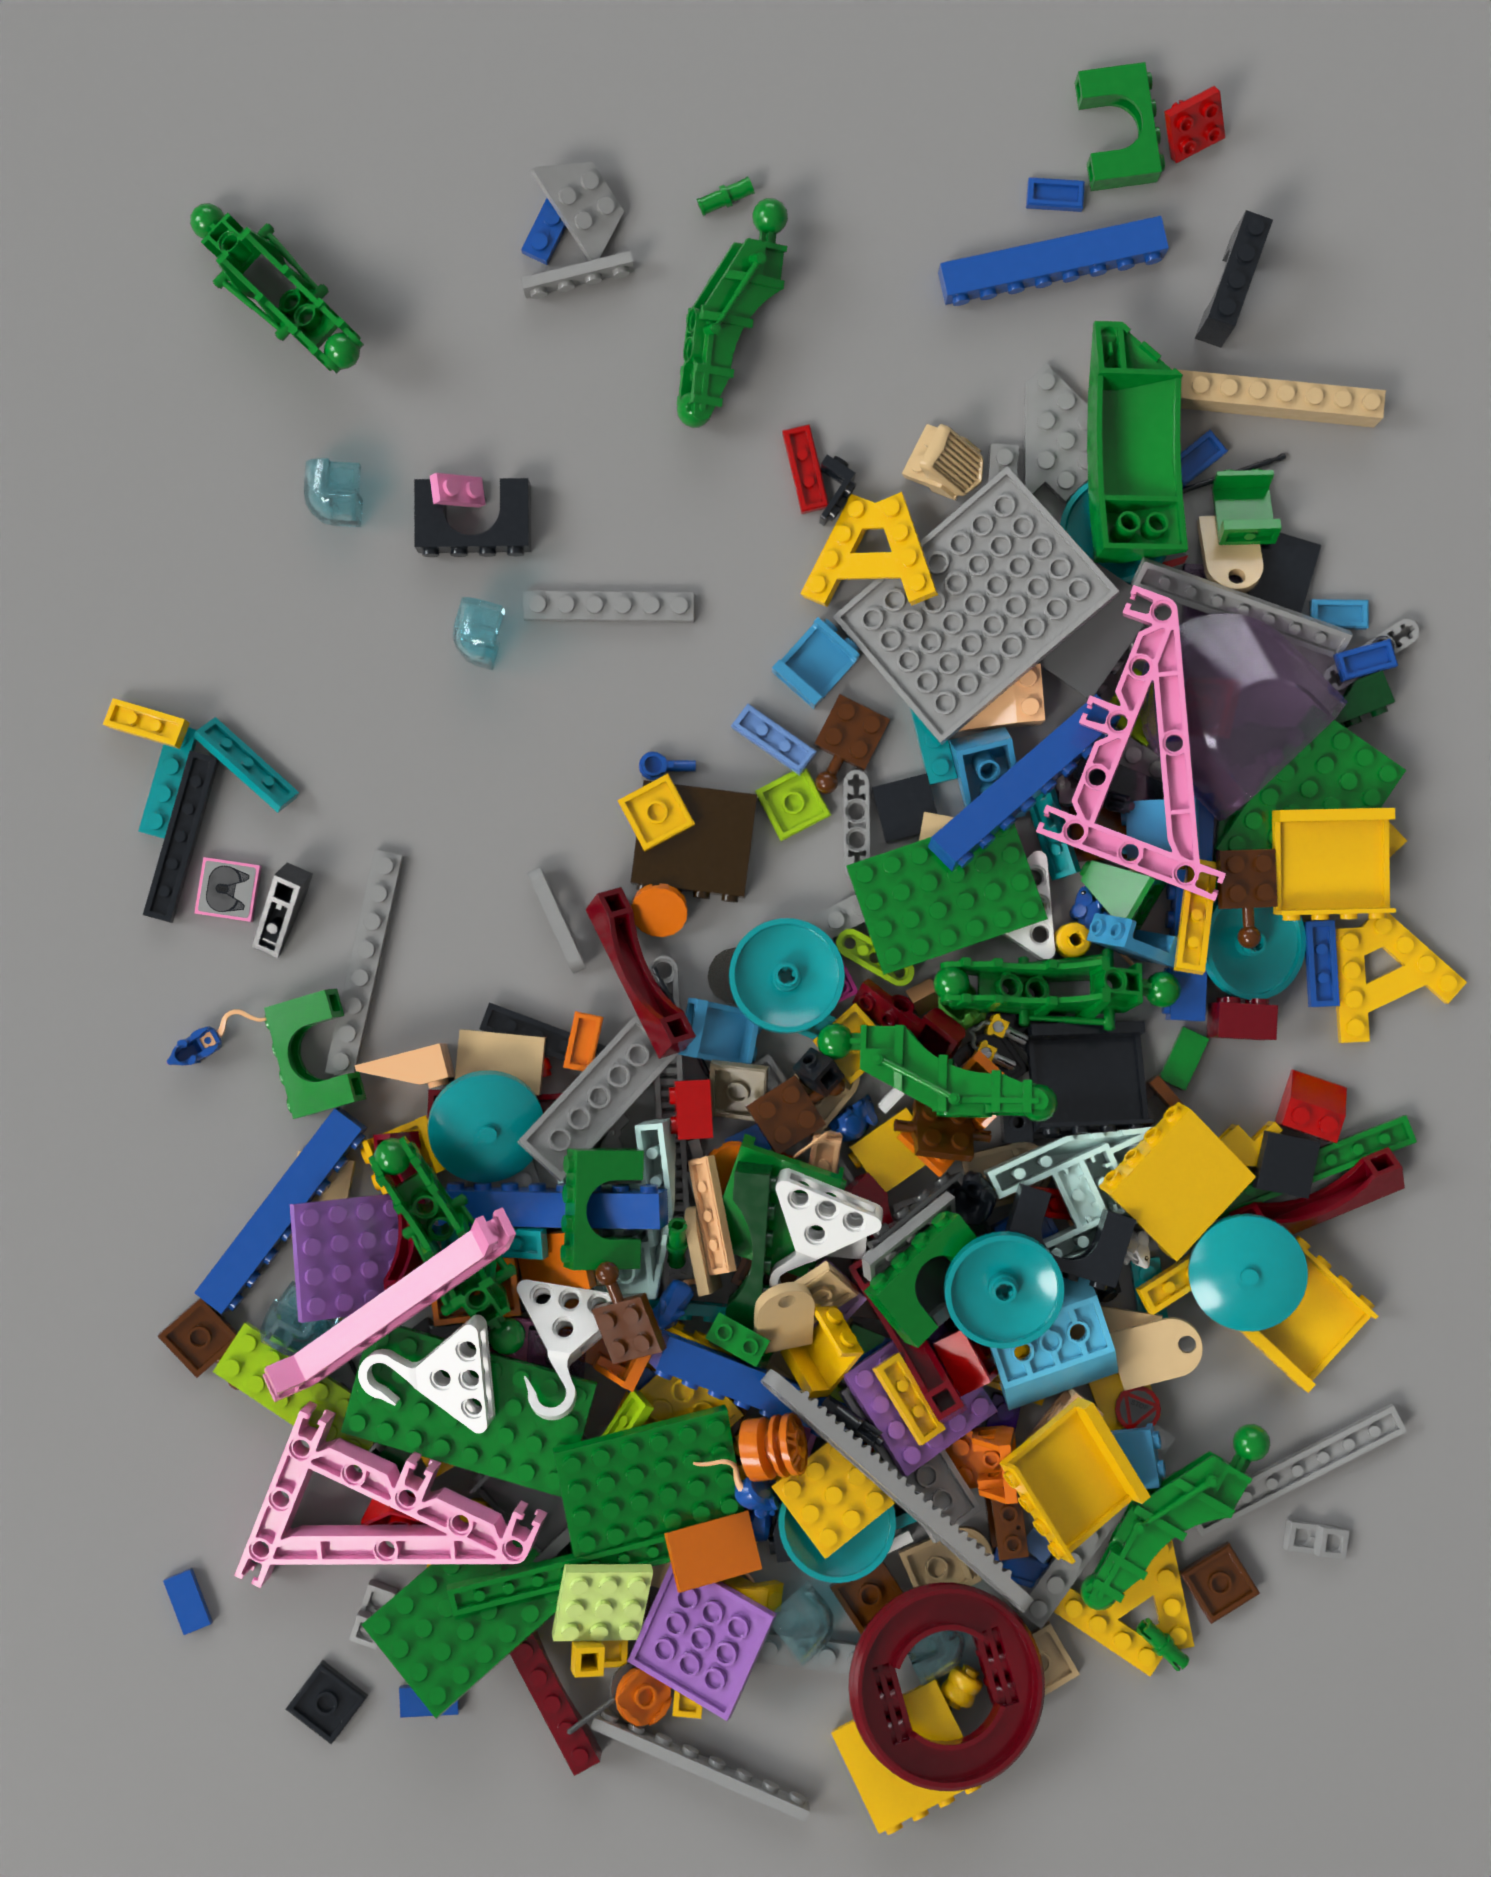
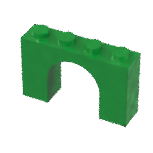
M1146 62L1078 71L1074 83L1078 110L1105 106L1118 107L1127 111L1133 117L1138 129V138L1130 146L1119 150L1090 154L1087 162L1090 191L1157 183L1161 173L1165 170V159L1163 154H1159L1158 144L1161 142L1160 128L1155 127L1154 117L1157 114L1155 99L1151 100L1150 90H1152L1153 81L1151 72H1147Z
M337 988L318 991L264 1008L265 1018H267L265 1024L270 1030L273 1041L272 1051L280 1067L279 1078L285 1086L287 1108L292 1113L293 1119L367 1099L360 1072L348 1073L325 1080L312 1075L302 1062L300 1049L306 1032L319 1023L344 1016Z
M567 1148V1155L563 1160V1169L567 1173L566 1185H564L562 1190L563 1202L566 1203L565 1215L562 1216L561 1228L563 1233H565L564 1245L561 1246L560 1258L562 1263H564L563 1267L571 1270H596L601 1263L612 1262L618 1269H640L641 1239L632 1236H599L590 1227L586 1210L591 1194L601 1184L613 1180H643L644 1150L634 1148Z
M946 1210L936 1215L931 1222L932 1224L924 1232L917 1234L912 1239L911 1245L904 1252L897 1254L891 1260V1265L883 1273L874 1276L870 1281V1286L864 1291L902 1340L917 1348L938 1328L921 1306L916 1296L915 1283L920 1269L927 1261L937 1256H945L952 1262L956 1254L966 1244L977 1238L959 1214Z

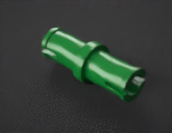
M747 176L726 187L723 184L719 186V190L696 200L702 215L705 216L724 206L729 208L733 206V202L751 194L753 195L755 191Z
M673 1218L668 1223L667 1263L674 1269H680L686 1263L685 1252L688 1249L686 1238L687 1224H685L686 1221L682 1218Z
M1146 1618L1145 1621L1142 1620L1138 1624L1136 1632L1152 1646V1650L1157 1656H1163L1176 1671L1183 1670L1188 1665L1189 1657L1174 1644V1639L1168 1633L1164 1634L1150 1618Z

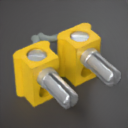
M993 1014L989 1021L984 1020L977 1027L972 1026L969 1034L972 1036L971 1046L975 1050L973 1055L980 1050L994 1064L996 1063L1010 1071H1013L1015 1068L997 1060V1058L1013 1066H1016V1062L996 1052L997 1048L989 1045L987 1040L979 1041L976 1046V1034L973 1031H979L986 1025L984 1029L985 1035H993L999 1039L1003 1038V1036L1008 1037L1023 1045L1027 1042L1010 1034V1032L1025 1040H1028L1029 1037L1012 1029L1009 1026L1010 1022L1001 1019L999 1014Z

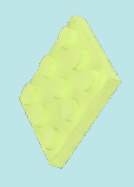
M565 1564L552 1628L553 1641L637 1640L642 1628L653 1576L652 1565Z

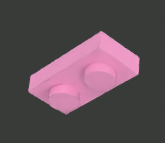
M445 473L430 475L433 504L474 508L486 505L482 477Z

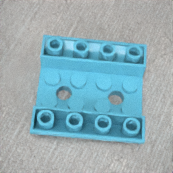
M1079 1277L1078 1282L1063 1278L1064 1300L1061 1311L1053 1325L1042 1336L1027 1344L1030 1347V1352L1025 1358H1017L1014 1354L1015 1348L999 1349L989 1347L1000 1378L999 1384L1008 1410L1119 1372L1116 1351L1094 1288L1089 1286L1090 1280ZM1076 1324H1081L1085 1327V1333L1080 1339H1073L1070 1336V1330Z

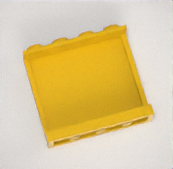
M1395 808L1272 810V849H1275L1278 907H1273V914L1283 915L1284 921L1301 920L1300 915H1311V920H1329V914H1340V919H1358V913H1368L1369 919L1386 918V913H1396V908H1390L1389 820L1395 819Z
M1177 1102L1165 1111L1163 1118L1155 1127L1150 1128L1144 1134V1139L1125 1154L1124 1160L1114 1170L1106 1174L1099 1188L1106 1192L1131 1218L1136 1219V1223L1158 1244V1247L1177 1262L1256 1176L1190 1108Z
M1297 1235L1295 1239L1303 1250L1308 1268L1307 1287L1300 1304L1287 1319L1271 1328L1260 1331L1240 1332L1295 1384L1309 1393L1316 1385L1313 1380L1370 1318L1377 1319L1379 1316L1372 1310L1375 1306L1362 1294L1359 1297L1351 1291L1353 1285L1342 1275L1336 1277L1330 1271L1331 1264L1320 1255L1317 1257L1312 1255L1308 1251L1311 1246Z
M1080 1397L1076 1398L1000 1462L1001 1467L1005 1471L1003 1474L1005 1481L1013 1489H1016L1020 1495L1018 1498L1020 1505L1033 1516V1525L1048 1540L1049 1545L1047 1547L1050 1553L1056 1559H1063L1071 1564L1076 1562L1071 1553L1132 1500L1143 1504L1151 1497L1095 1404Z
M936 1677L903 1693L913 1731L925 1738L936 1741H952L964 1737ZM854 1719L833 1729L831 1732L879 1834L886 1831L887 1835H890L903 1828L902 1822L911 1817L913 1821L920 1820L929 1814V1808L937 1804L940 1808L945 1807L956 1800L954 1795L965 1791L967 1795L982 1787L979 1785L959 1791H935L915 1786L893 1774L875 1758L863 1742Z

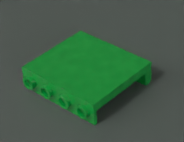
M745 1134L723 1194L733 1254L749 1260L753 1258L749 1227L741 1210L733 1201L734 1173L738 1161L773 1165V1175L778 1176L782 1169L790 1168L842 1190L845 1189L847 1180L842 1179L844 1168L840 1167L836 1174L755 1146L756 1137ZM799 1181V1183L809 1186L806 1182ZM795 1190V1193L807 1194L803 1190ZM827 1192V1193H826V1194H829V1195H831V1196L836 1197V1195L833 1194V1193H830V1192ZM771 1193V1203H776L774 1221H769V1230H774L772 1248H767V1257H772L771 1267L795 1251L777 1193ZM811 1226L814 1230H823L821 1226ZM817 1260L787 1271V1273L802 1277L807 1274L808 1269L813 1270L815 1268Z

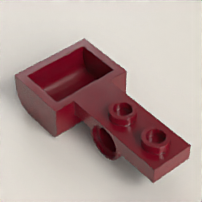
M869 978L861 984L852 1001L853 1004L856 1003L864 1013L881 1026L905 1025L907 1029L912 1031L920 1043L937 1058H939V1055H948L949 1059H952L966 1035L962 1025L940 1008L932 1009L921 1020L912 1013L914 1011V1004L909 998L899 994L891 996Z

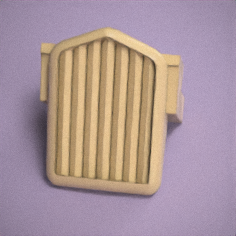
M926 424L902 475L908 480L929 487L934 493L957 500L958 496L967 495L982 483L983 456L980 454L981 450L967 438L958 435L949 426L940 424L937 428Z

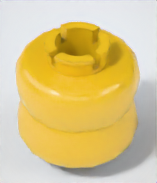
M1070 922L1060 926L1054 933L1055 951L1064 958L1083 956L1092 944V942L1087 941L1089 930L1078 922ZM1069 937L1073 938L1074 944L1071 943Z
M963 1664V1667L953 1666L949 1671L948 1678L941 1686V1691L946 1697L948 1705L956 1710H960V1707L971 1708L976 1695L982 1689L983 1683L977 1677L980 1673L975 1671L973 1667L967 1664Z

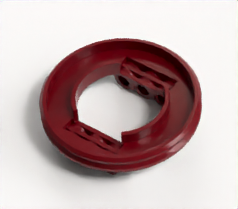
M955 1582L929 1583L917 1586L896 1596L885 1604L867 1624L858 1640L851 1660L848 1684L849 1702L856 1728L863 1742L875 1758L893 1774L915 1786L929 1790H966L989 1782L1002 1774L1021 1756L1029 1745L1043 1710L1045 1697L1044 1668L1038 1646L1030 1630L1019 1615L1005 1602L984 1590ZM941 1631H961L972 1635L973 1642L977 1648L975 1650L976 1656L979 1658L980 1667L985 1677L983 1681L987 1686V1692L993 1707L985 1721L969 1735L952 1741L931 1740L912 1730L895 1668H901L909 1651L925 1637Z

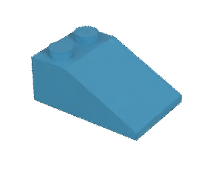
M1005 726L949 740L964 807H967L1016 764L1012 737ZM1021 811L1015 818L1026 816V813Z

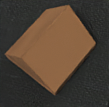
M931 978L905 991L908 998L913 1002L918 1016L938 1006V995L935 993Z

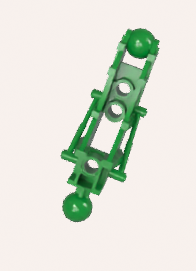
M765 198L759 201L753 210L752 219L754 226L760 232L759 240L747 238L743 244L734 242L713 275L707 281L706 286L692 308H688L683 349L685 362L680 368L681 377L676 405L679 419L683 424L691 428H699L705 425L710 420L714 408L722 407L723 398H720L729 378H734V369H731L736 344L744 328H753L754 319H750L751 316L767 299L784 289L785 281L781 280L784 252H787L788 246L776 244V234L780 233L786 226L788 213L784 204L775 198Z
M204 203L194 208L190 215L192 230L203 239L201 243L217 257L216 262L222 270L213 280V284L218 289L225 287L241 302L277 330L275 336L280 341H284L291 333L329 371L333 370L337 374L340 370L356 365L360 357V349L364 346L360 341L361 337L322 300L329 293L328 288L324 284L317 286L296 262L294 257L273 235L275 231L270 224L266 223L256 233L248 227L244 229L228 212L224 216L221 208L216 205ZM261 254L296 287V289L288 290L281 296L278 308L242 275ZM284 258L289 262L291 266H293L297 270V272H295L293 269L286 265ZM248 297L255 299L264 311L256 306ZM337 328L342 331L341 333L333 334ZM326 341V343H325V345H324V353H323L319 348H320V347L323 345V343Z
M1104 949L1102 954L1035 962H1030L1028 957L1021 956L1018 958V963L1003 962V958H994L991 961H971L970 957H962L958 961L941 963L940 970L933 982L935 993L940 997V1004L948 1005L951 1007V1010L965 1008L980 1010V1013L994 1011L1019 1014V1026L1021 1027L1030 1026V1021L1104 1025V1030L1106 1031L1115 1030V1013H1125L1142 1004L1143 996L1152 1005L1162 1008L1175 1004L1181 993L1179 980L1169 972H1155L1148 979H1142V963H1135L1127 969L1114 967V951L1111 949ZM968 975L977 976L978 995L967 994L970 987ZM1107 980L1111 982L1112 988L1107 984ZM1090 981V995L1072 997L1049 996L1050 988L1047 982ZM1002 985L1007 987L1009 995L1003 991ZM1029 988L1035 992V997L1030 994ZM1098 1014H1103V1018H1095V1017H1096ZM1046 1015H1075V1017H1071V1016L1057 1017V1016H1046Z
M833 1023L825 1026L818 1035V1049L822 1054L837 1060L847 1056L851 1050H860L861 1070L932 1108V1112H936V1116L990 1118L992 1115L1026 1116L1032 1121L1040 1122L1052 1117L1057 1109V1096L1047 1085L1033 1083V1080H1023L1021 1082L1006 1076V1074H1002L1001 1070H992V1073H980L954 1066V1060L949 1059L948 1055H939V1058L929 1052L905 1025H861V1033H851L849 1028L843 1024Z
M406 1136L400 1139L389 1138L383 1140L377 1146L374 1154L369 1157L376 1182L380 1187H385L392 1198L394 1210L398 1215L402 1213L409 1223V1226L402 1230V1234L407 1240L412 1238L425 1263L442 1251L437 1241L449 1239L453 1235L454 1229L458 1238L470 1231L469 1223L473 1226L475 1219L465 1207L468 1204V1198L462 1193L452 1199L436 1177L433 1168L429 1167L420 1154L419 1148L415 1143L409 1142ZM411 1162L417 1173L396 1184L391 1175L395 1176L403 1173ZM423 1198L431 1199V1201H429L426 1204L418 1203V1201ZM439 1220H444V1221H446V1223H445L444 1225H441V1226H436V1225H434V1223H435L436 1221H439ZM499 1256L440 1297L444 1304L440 1310L445 1316L452 1314L461 1307L465 1309L470 1318L473 1315L483 1316L490 1327L488 1340L491 1347L499 1354L504 1355L516 1353L525 1341V1330L522 1324L514 1318L503 1316L510 1312L511 1309L507 1292L502 1282L517 1274L516 1267L512 1264L507 1265L502 1256ZM497 1264L501 1268V1270H499L498 1272H496ZM474 1291H482L478 1295H471V1293Z
M1246 1424L1240 1427L1233 1437V1448L1236 1453L1231 1462L1208 1451L1163 1479L1160 1488L1148 1489L1147 1491L1151 1497L1143 1504L1132 1500L1116 1526L1095 1570L1082 1582L1080 1592L1084 1603L1094 1610H1106L1116 1601L1121 1603L1125 1596L1123 1592L1138 1580L1145 1579L1148 1574L1146 1569L1153 1558L1172 1539L1176 1537L1184 1541L1187 1535L1185 1531L1196 1525L1223 1518H1232L1236 1511L1237 1503L1248 1484L1252 1481L1251 1476L1246 1470L1252 1461L1263 1459L1269 1452L1271 1445L1267 1431L1255 1424Z

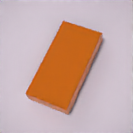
M575 1011L563 1068L583 1072L595 1059L604 1017Z

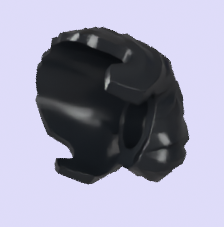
M968 1171L963 1177L962 1186L950 1190V1194L955 1197L956 1213L962 1217L968 1226H979L992 1214L996 1203V1191L982 1177L980 1172Z

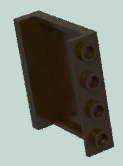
M644 780V781H643V786H645V785H647V784H649V783H651V782H653V781ZM674 784L695 826L644 852L636 837L631 884L637 885L636 890H640L649 884H652V886L659 885L660 883L668 884L677 888L681 893L682 891L693 892V897L710 899V894L722 896L721 901L738 903L739 898H745L757 794Z

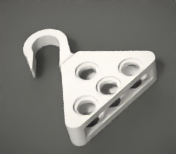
M1035 851L1027 857V861L1031 871H1037L1041 875L1042 880L1037 885V889L1048 919L1003 934V936L1040 961H1045L1052 958L1055 954L1049 873L1046 854L1042 851ZM1035 927H1041L1046 931V939L1043 943L1036 942L1033 939L1032 932Z
M790 1168L782 1169L779 1172L775 1189L795 1251L773 1266L769 1280L770 1288L781 1284L780 1276L785 1272L816 1261L878 1232L882 1226V1207ZM799 1181L806 1182L809 1186L801 1184ZM795 1190H803L807 1194L798 1195L795 1193ZM827 1192L833 1193V1194L836 1195V1197H833V1196H831V1195H829V1194H826V1193H827ZM831 1201L835 1205L825 1206L822 1202ZM853 1204H860L864 1207V1209ZM858 1212L862 1216L856 1218L852 1217L849 1213ZM818 1225L821 1226L823 1230L817 1231L814 1230L811 1226Z
M522 1280L517 1285V1293L548 1351V1358L566 1388V1397L560 1405L552 1408L545 1407L539 1402L537 1393L527 1377L524 1376L528 1390V1400L533 1411L539 1417L546 1420H558L572 1411L577 1399V1392L569 1373V1366L602 1338L591 1309L597 1304L611 1302L612 1300L608 1292ZM548 1294L551 1296L550 1300L545 1304L536 1303L540 1295ZM570 1299L579 1300V1304L575 1308L568 1309L564 1307L565 1303ZM564 1327L573 1328V1332L567 1337L558 1335L559 1331Z
M473 1315L425 1358L418 1362H411L392 1350L379 1349L370 1353L359 1367L358 1378L364 1391L370 1396L382 1399L394 1406L400 1398L385 1385L375 1380L372 1374V1366L375 1363H384L391 1367L416 1390L475 1433H483L495 1418L487 1322L481 1315ZM466 1341L472 1342L476 1346V1350L471 1349ZM441 1370L448 1372L450 1378L445 1377ZM469 1370L475 1371L479 1378L472 1376ZM472 1398L479 1400L482 1406L476 1405Z

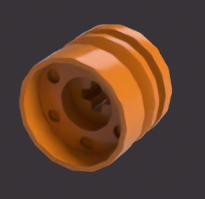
M785 1413L783 1416L777 1414L772 1416L770 1421L766 1417L746 1419L742 1422L738 1439L739 1453L743 1469L750 1481L772 1480L777 1474L782 1478H788L790 1475L795 1477L805 1473L808 1463L807 1439L802 1422L795 1413Z

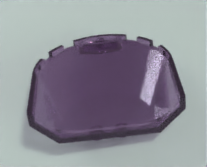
M1232 613L1203 615L1179 626L1193 791L1198 800L1218 821L1225 820L1252 799L1338 716L1348 702L1281 633L1260 620ZM1147 662L1143 666L1144 670L1141 676L1149 671L1150 667ZM1151 683L1140 711V718L1143 725L1142 731L1149 745L1160 758L1154 683ZM1171 736L1166 741L1167 749L1173 752L1179 751L1183 746V741L1178 736Z

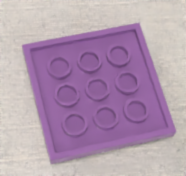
M389 1193L385 1195L379 1194L290 1204L298 1322L305 1323L348 1317L384 1292V1278L391 1267L398 1241V1214L393 1208L392 1198Z
M944 1323L927 1339L933 1351V1343L941 1335L948 1332ZM891 1340L853 1366L844 1374L843 1380L870 1424L883 1432L881 1437L885 1440L883 1443L884 1447L902 1476L906 1477L998 1411L982 1386L961 1396L968 1410L943 1424L946 1429L924 1445H918L872 1370L894 1353L899 1352L893 1340Z
M670 1563L627 1662L728 1721L732 1717L777 1613L721 1581L678 1593Z

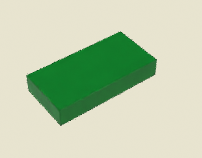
M1181 1027L1159 1076L1161 1079L1186 1091L1209 1038L1188 1028Z

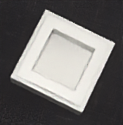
M892 1088L877 1103V1107L886 1114L904 1093Z

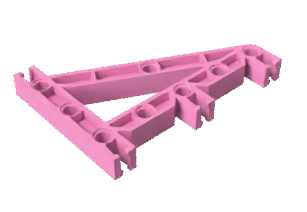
M1133 585L1130 599L1135 601L1136 597L1139 596L1152 602L1149 613L1144 614L1131 610L1132 604L1126 603L1123 616L1151 627L1138 632L1115 690L1121 705L1117 706L1089 696L1087 701L1088 709L1092 710L1093 705L1109 711V714L1106 717L1105 724L1089 721L1087 718L1088 714L1083 713L1079 724L1106 734L1108 737L1094 743L1072 798L1077 815L1075 816L1046 805L1044 809L1045 817L1049 818L1050 813H1053L1065 819L1066 823L1060 834L1045 830V823L1039 822L1036 832L1215 901L1218 890L1214 889L1211 894L1195 886L1200 872L1219 877L1217 883L1220 884L1223 883L1226 873L1202 865L1199 860L1177 605L1168 597ZM1158 607H1168L1171 610V616L1164 621L1158 620L1154 615ZM1138 661L1147 662L1150 667L1148 673L1143 676L1134 674L1132 670L1134 664ZM1151 683H1154L1167 838L1172 852L1096 824ZM1118 715L1126 717L1128 721L1126 728L1121 731H1116L1111 727V720ZM1178 736L1182 739L1183 746L1179 751L1173 752L1167 749L1166 741L1169 737ZM1097 769L1104 771L1106 775L1104 783L1098 786L1091 784L1089 780L1091 772ZM1076 823L1082 825L1084 829L1082 838L1079 840L1070 839L1068 828ZM1132 844L1138 848L1139 856L1137 859L1126 861L1123 858L1122 850L1125 846ZM1185 865L1190 866L1194 870V878L1187 883L1181 882L1177 878L1178 869Z
M310 1401L298 1414L234 1576L242 1579L250 1570L253 1571L256 1564L252 1560L262 1564L260 1575L257 1578L254 1577L251 1582L259 1588L271 1577L275 1565L518 1564L525 1560L534 1546L548 1513L537 1509L534 1514L536 1517L531 1524L534 1526L533 1529L530 1530L525 1526H521L519 1521L523 1520L524 1512L528 1507V1503L521 1500L513 1511L507 1526L501 1513L446 1487L431 1491L441 1465L439 1461L430 1459L429 1466L424 1472L426 1477L422 1479L413 1474L414 1469L417 1468V1462L422 1454L415 1451L406 1460L400 1475L395 1463L342 1438L326 1442L336 1413L325 1409L323 1416L317 1423L320 1425L319 1428L311 1427L308 1424L309 1419L317 1404ZM301 1440H305L310 1448H306ZM354 1465L359 1466L362 1473L356 1471ZM313 1471L428 1524L302 1525L291 1528ZM406 1490H411L416 1498L409 1496ZM281 1491L286 1492L289 1498L284 1497ZM459 1515L465 1516L469 1523L463 1522ZM512 1540L520 1542L523 1548L516 1547ZM262 1541L265 1542L269 1548H266L262 1544ZM386 1541L391 1542L394 1548L389 1547Z

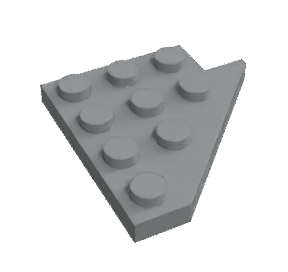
M1046 363L1025 383L1024 485L1034 494L1044 484L1064 504L1088 481V405Z

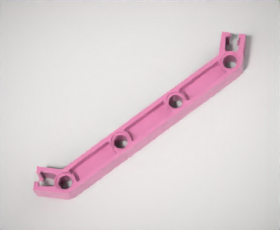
M503 1207L493 1212V1219L486 1222L484 1216L475 1218L469 1232L296 1354L266 1366L263 1378L274 1402L320 1382L505 1253L510 1248L516 1232Z

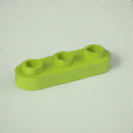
M846 929L838 935L836 946L842 956L894 986H904L912 981L914 977L913 965L903 968L905 974L901 978L896 977L894 972L883 975L879 962L872 963L869 959L870 954L874 953L875 950L868 936L855 929ZM852 938L855 941L853 949L846 948V939Z

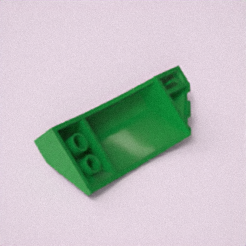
M1094 321L1088 388L1087 465L1094 563H1126L1142 560L1143 557L1149 559L1184 553L1188 550L1182 490L1180 443L1181 380L1183 374L1176 368L1172 370L1160 359L1161 355L1145 341L1141 343L1130 333L1131 329L1124 322Z

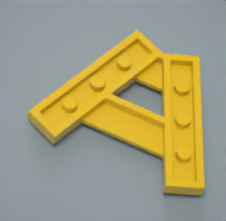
M897 493L876 503L850 494L800 593L804 598L828 607L841 580L901 578L911 606L938 595L903 493ZM867 529L885 530L892 552L855 553Z
M1386 913V918L1382 919L1368 918L1357 928L1335 929L1340 1006H1336L1338 1043L1370 1041L1368 1013L1414 990L1425 986L1443 1003L1449 1004L1467 983L1390 913ZM1383 948L1402 965L1366 983L1365 955Z
M1172 1540L1153 1558L1146 1569L1148 1574L1145 1579L1138 1580L1123 1592L1125 1596L1121 1603L1116 1601L1106 1610H1094L1084 1603L1081 1593L1071 1587L1054 1610V1613L1151 1677L1163 1656H1157L1153 1652L1152 1646L1135 1629L1119 1618L1153 1596L1158 1618L1156 1626L1164 1634L1168 1633L1174 1639V1644L1179 1649L1195 1647Z

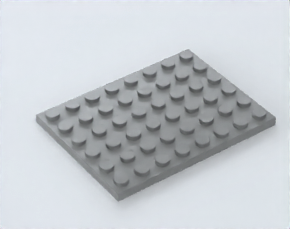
M1007 466L920 541L938 593L937 596L911 606L901 578L876 579L838 611L833 618L941 745H943L1116 598L1120 592Z

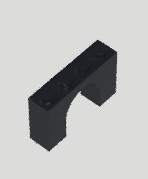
M1248 210L1243 214L1230 237L1222 260L1226 262L1216 291L1203 313L1194 339L1221 348L1235 328L1273 219Z
M500 478V511L498 518L491 528L477 535H466L454 530L448 524L447 505L433 504L430 479H414V547L417 552L422 553L424 557H438L439 553H451L453 557H466L468 553H479V556L493 557L496 556V552H507L508 556L518 557L524 556V552H531V484L529 479Z
M1019 1183L1005 1231L1025 1234L1046 1247L1042 1238V1224L1052 1193ZM1103 1209L1093 1242L1086 1251L1070 1258L1052 1254L1058 1263L1060 1271H1062V1277L1078 1282L1079 1277L1090 1280L1089 1286L1105 1291L1107 1286L1116 1288L1136 1219Z

